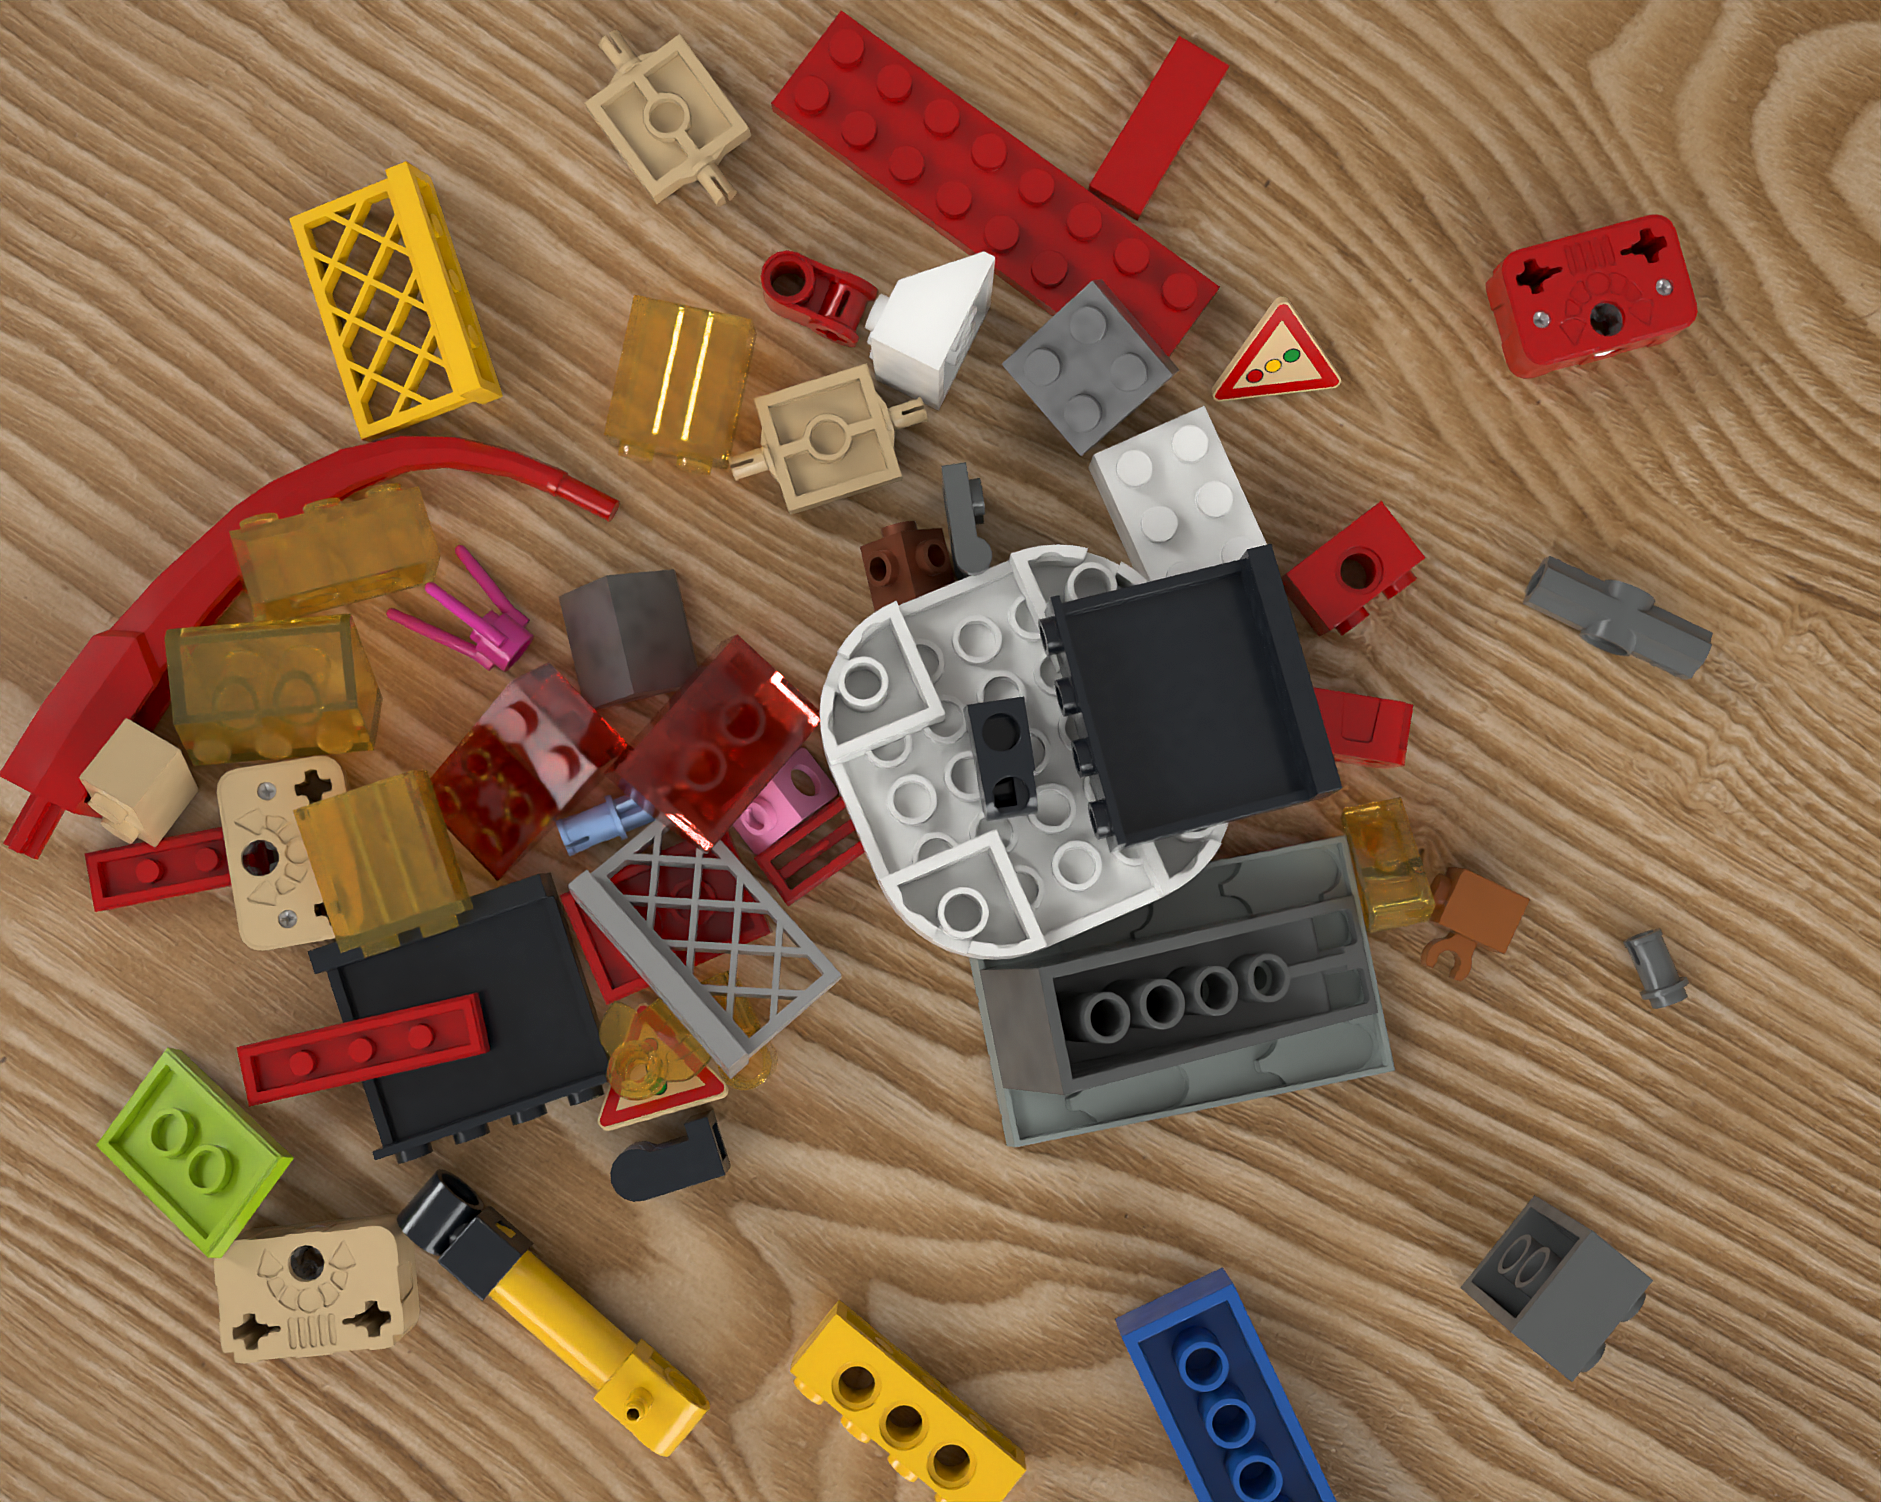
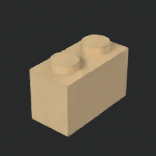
M127 718L79 777L91 796L88 805L104 817L101 825L127 843L132 844L138 837L153 847L159 844L199 791L180 749Z

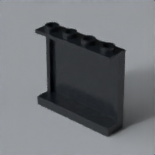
M1272 544L1247 549L1242 557L1236 561L1064 603L1061 602L1060 595L1050 597L1044 612L1046 618L1038 619L1039 634L1045 654L1047 656L1056 654L1062 678L1054 681L1057 701L1063 717L1073 715L1079 739L1071 741L1073 760L1079 777L1089 776L1096 800L1088 802L1091 826L1097 840L1106 838L1110 853L1327 798L1343 788Z
M551 872L540 873L307 951L314 973L327 972L343 1023L478 992L491 1051L362 1081L382 1143L380 1148L372 1152L374 1160L395 1154L398 1164L405 1163L432 1153V1141L452 1135L455 1145L490 1133L488 1122L510 1116L512 1125H517L548 1113L545 1103L567 1096L570 1106L592 1100L605 1094L602 1084L612 1079L615 1067Z

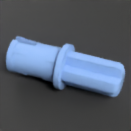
M659 781L614 800L611 795L605 796L606 802L555 822L569 856H573L591 846L618 836L622 840L627 839L626 832L657 820L677 802L667 781Z

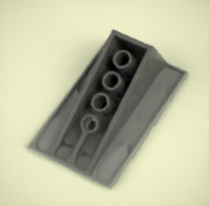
M1346 835L1209 861L1195 877L1172 893L1046 949L1011 959L991 960L969 957L976 995L979 1000L978 1005L988 1055H990L991 1060L990 1065L999 1110L1002 1115L1006 1145L1009 1147H1020L1395 1071Z

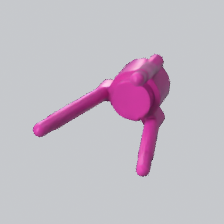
M458 545L455 548V554L502 615L499 616L491 610L481 618L434 582L426 583L425 591L474 629L470 639L477 643V646L395 608H389L386 615L389 619L404 625L406 628L474 659L488 671L496 665L506 672L520 659L534 638V635L525 629L530 619L514 608L466 547Z

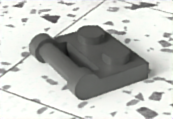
M966 462L942 466V491L954 572L959 581L971 575H980L989 569L992 562V550L984 539L977 537L976 525L984 524L983 515H985L980 478H968Z

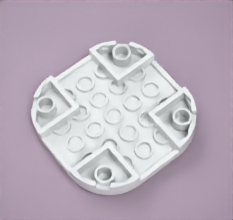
M1056 544L1023 549L1011 553L1008 561L993 566L980 575H971L901 605H898L897 601L882 607L867 617L845 639L837 651V656L829 670L825 685H823L820 703V725L825 756L886 899L901 919L916 933L932 944L962 956L991 960L1026 956L1152 903L1177 890L1195 877L1216 854L1228 827V823L1111 853L1106 838L1096 839L1088 813V802L1096 801L1089 776L1080 778L1075 767L1071 741L1077 740L1079 737L1073 715L1063 717L1060 711L1054 681L1062 678L1056 654L1051 656L1045 654L1039 634L1038 619L1046 618L1044 612L1050 597L1060 595L1061 602L1064 603L1148 581L1121 561L1120 565L1104 557L1088 553V548ZM1024 696L1036 770L1033 773L1038 812L1037 814L986 821L980 800L976 769L963 708L969 704Z

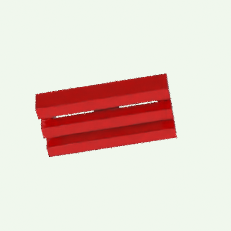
M842 796L754 857L788 907L865 853L863 845L859 841L792 890L785 881L854 832L856 829L850 819L781 869L777 870L771 862L844 810L846 806Z

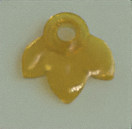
M660 998L640 1014L630 1006L614 1001L600 1024L599 1039L611 1057L607 1067L608 1081L614 1091L627 1100H645L658 1093L665 1083L690 1080L699 1074L712 1058ZM642 1064L649 1066L648 1073L638 1080L630 1079V1074L636 1066Z

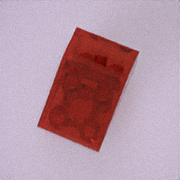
M548 662L511 680L417 793L416 797L498 881L556 826L555 821L563 819L606 777L631 749V746Z

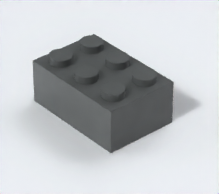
M1534 1195L1460 1288L1512 1334L1573 1382L1580 1372L1589 1371L1599 1362L1605 1351V1340L1620 1322L1630 1320L1638 1313L1646 1298L1644 1291L1653 1280L1594 1231Z

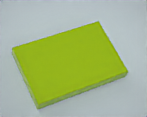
M168 1047L96 1144L208 1258H222L294 1159L283 1146L182 1050Z

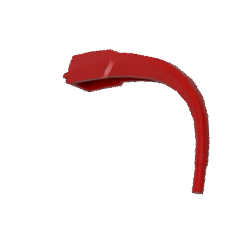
M399 436L340 449L269 482L231 509L165 569L109 630L93 635L44 700L0 771V777L31 793L3 844L9 846V849L17 853L25 854L38 860L65 810L73 814L102 819L103 816L88 805L91 796L81 782L80 775L126 718L151 733L153 732L177 694L179 674L227 609L273 555L311 521L354 493L410 471L450 468L509 477L554 497L559 496L608 522L615 516L620 501L569 476L568 472L512 449L462 437Z

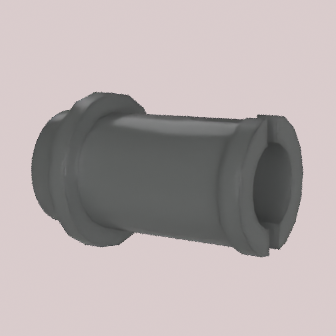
M1660 928L1642 932L1623 941L1645 989L1640 992L1641 998L1643 1000L1649 999L1653 1009L1675 1004L1688 997L1684 988L1689 984L1687 977H1679Z

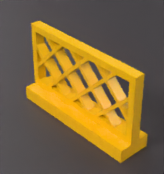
M407 161L386 169L387 178L289 218L361 440L367 442L472 402L483 405L503 397L432 179ZM389 198L395 215L385 237H382L362 226L372 204ZM352 213L349 220L343 218V216ZM334 220L346 226L331 259L319 253L311 229ZM359 233L381 243L367 276L345 265ZM401 235H402V238H403L405 247H403V246H401V245L398 244ZM394 250L408 256L413 269L403 293L381 283ZM322 261L329 264L326 273ZM342 271L364 281L350 314L337 308L332 294ZM377 288L400 299L386 331L363 320ZM419 290L424 303L416 300ZM412 306L426 311L431 324L422 348L398 338ZM340 317H342V318H344V319L347 320V322H346L344 328H343V325H342V322H341ZM360 326L383 337L369 369L354 362L350 349ZM395 344L418 354L404 386L381 376ZM437 346L442 359L434 355ZM431 361L446 369L453 391L433 400L416 393ZM358 372L365 375L362 383ZM380 382L401 394L391 416L374 422L368 403L377 383ZM413 399L422 403L410 408Z

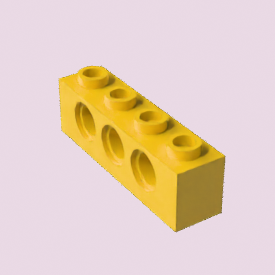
M840 1300L837 1301L793 1357L790 1372L796 1376L793 1382L797 1389L805 1397L818 1405H821L824 1400L843 1415L840 1421L850 1434L866 1444L871 1439L889 1453L887 1457L888 1462L902 1477L910 1482H915L919 1478L936 1492L934 1496L936 1502H1002L1027 1471L1023 1450ZM860 1366L870 1371L874 1377V1382L865 1389L855 1390L844 1383L841 1374L850 1367ZM907 1405L916 1409L921 1415V1419L912 1427L901 1428L890 1421L888 1414L895 1407ZM953 1444L962 1447L968 1456L959 1465L946 1466L937 1460L935 1454L943 1446Z

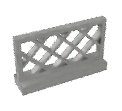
M683 798L591 874L586 869L568 884L569 890L577 904L730 1079L749 1063L750 1057L842 977V974ZM683 819L698 836L696 857L661 855L663 835ZM654 843L653 855L641 854ZM705 845L718 859L704 858ZM628 864L652 866L649 896L623 895L610 879ZM660 866L695 868L692 899L657 897ZM702 870H728L737 879L735 901L700 899ZM744 888L757 903L743 902ZM633 906L648 907L647 920ZM656 907L691 909L688 941L661 939L654 931ZM699 910L734 912L732 943L696 941ZM742 913L768 914L777 924L775 946L739 944ZM783 932L797 947L782 946ZM672 950L687 951L686 966ZM695 952L731 954L728 986L702 985L693 975ZM738 954L774 956L772 989L736 987ZM781 957L807 958L822 976L805 991L779 989ZM712 995L727 996L726 1011ZM735 997L771 999L769 1022L752 1037L748 1038L733 1020ZM778 999L793 1000L777 1014Z

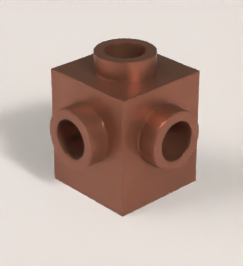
M916 521L895 523L881 529L883 538L860 546L875 612L897 601L898 605H901L955 582L942 528L918 530Z

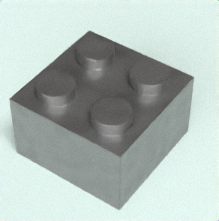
M1102 279L1091 281L1002 363L1003 367L1080 456L1096 445L1179 371L1177 366Z

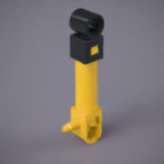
M437 1170L397 1216L396 1220L404 1234L421 1249L430 1254L440 1256L438 1263L481 1301L489 1295L595 1388L597 1393L593 1399L646 1447L660 1456H670L710 1410V1403L703 1392L642 1338L637 1343L633 1342L529 1250L534 1243L493 1207L487 1206L483 1209L482 1200L468 1184L449 1171Z

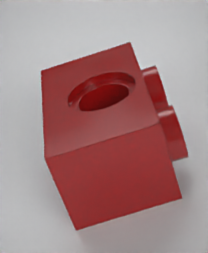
M1380 501L1284 574L1281 579L1286 595L1319 637L1334 628L1340 636H1343L1370 615L1364 605L1382 592L1387 600H1389L1413 583L1417 577L1411 569L1426 557L1384 503ZM1344 560H1354L1364 568L1366 582L1362 589L1351 588L1342 580L1340 569Z

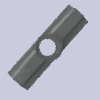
M1551 556L1543 559L1525 590L1524 605L1581 631L1579 636L1587 643L1615 655H1632L1683 680L1692 679L1698 668L1704 664L1712 647V632L1655 606L1656 600L1654 597L1640 588L1616 580L1602 581L1579 568L1568 565Z

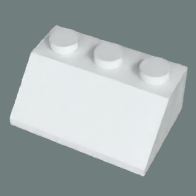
M981 252L900 279L890 297L883 294L879 295L865 325V328L871 331L867 343L871 345L869 358L873 359L877 381L914 399L921 397L924 404L939 411L990 308L995 266L994 256Z

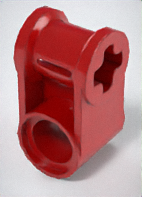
M789 250L777 252L769 257L762 267L760 276L764 300L772 312L805 326L832 342L847 347L856 346L859 336L855 332L868 302H874L879 293L874 285L861 277L843 270L833 269L798 252ZM787 273L796 274L802 278L805 285L796 295L783 296L775 292L772 287L777 277ZM846 300H848L847 303H846V305H845V307H844V310H843L841 316L838 317L839 314H840V311H841V309H842V307H843L844 302H845Z

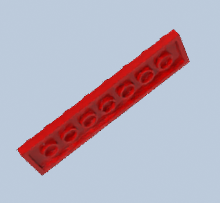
M842 10L771 102L774 113L969 256L981 252L994 256V274L1051 316L1058 313L1091 281L1102 279L1165 354L1170 357L1220 288L1212 280Z

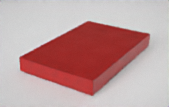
M722 824L711 829L743 864L727 825ZM698 836L662 850L661 855L696 857ZM705 845L704 858L718 859ZM630 864L615 874L610 881L623 895L649 896L652 866ZM660 866L657 897L692 899L695 868ZM703 869L700 899L735 901L737 879L728 870ZM744 888L743 902L757 903ZM568 891L559 895L606 1005L649 987L632 965L577 904L571 892ZM633 906L647 920L648 907ZM656 907L654 931L661 939L688 941L691 909ZM699 910L696 941L732 943L734 912ZM742 913L739 944L750 943L773 932L765 914ZM672 950L686 966L687 951ZM695 952L694 967L725 953Z

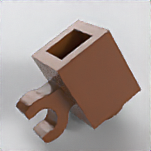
M1448 867L1445 875L1439 873L1434 878L1426 893L1424 905L1429 907L1424 921L1449 932V934L1443 938L1430 941L1424 947L1421 953V964L1433 968L1438 956L1444 951H1450L1454 956L1455 963L1449 977L1460 982L1463 981L1471 970L1472 956L1476 946L1496 953H1506L1530 899L1465 868Z

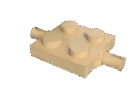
M618 30L609 32L610 38L620 54L606 35L600 40L599 48L604 51L618 71L607 87L584 102L590 115L656 204L683 185L699 180L717 207L725 205L724 195L715 183H717L729 201L737 194V190L732 187L717 165H719L726 154L751 137L747 124L680 34L657 51L637 57Z
M866 363L753 398L762 425V447L732 457L728 456V460L735 481L769 470L771 475L780 484L788 512L792 515L902 481L901 470L894 451L895 430L924 421L927 422L928 418L921 397L887 408L886 403L875 391Z

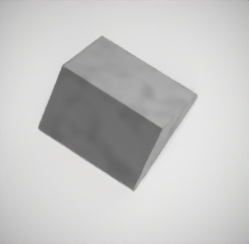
M674 569L606 575L558 596L586 712L702 685Z

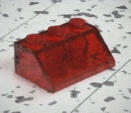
M736 634L717 645L603 774L647 814L707 854L820 724V710Z

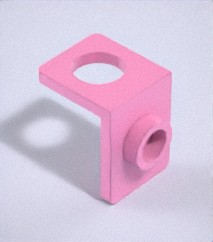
M800 748L764 772L723 808V813L753 853L759 855L803 819L833 799L838 794V790L807 749ZM793 769L801 770L811 778L815 786L814 796H806L794 786L791 779V771Z

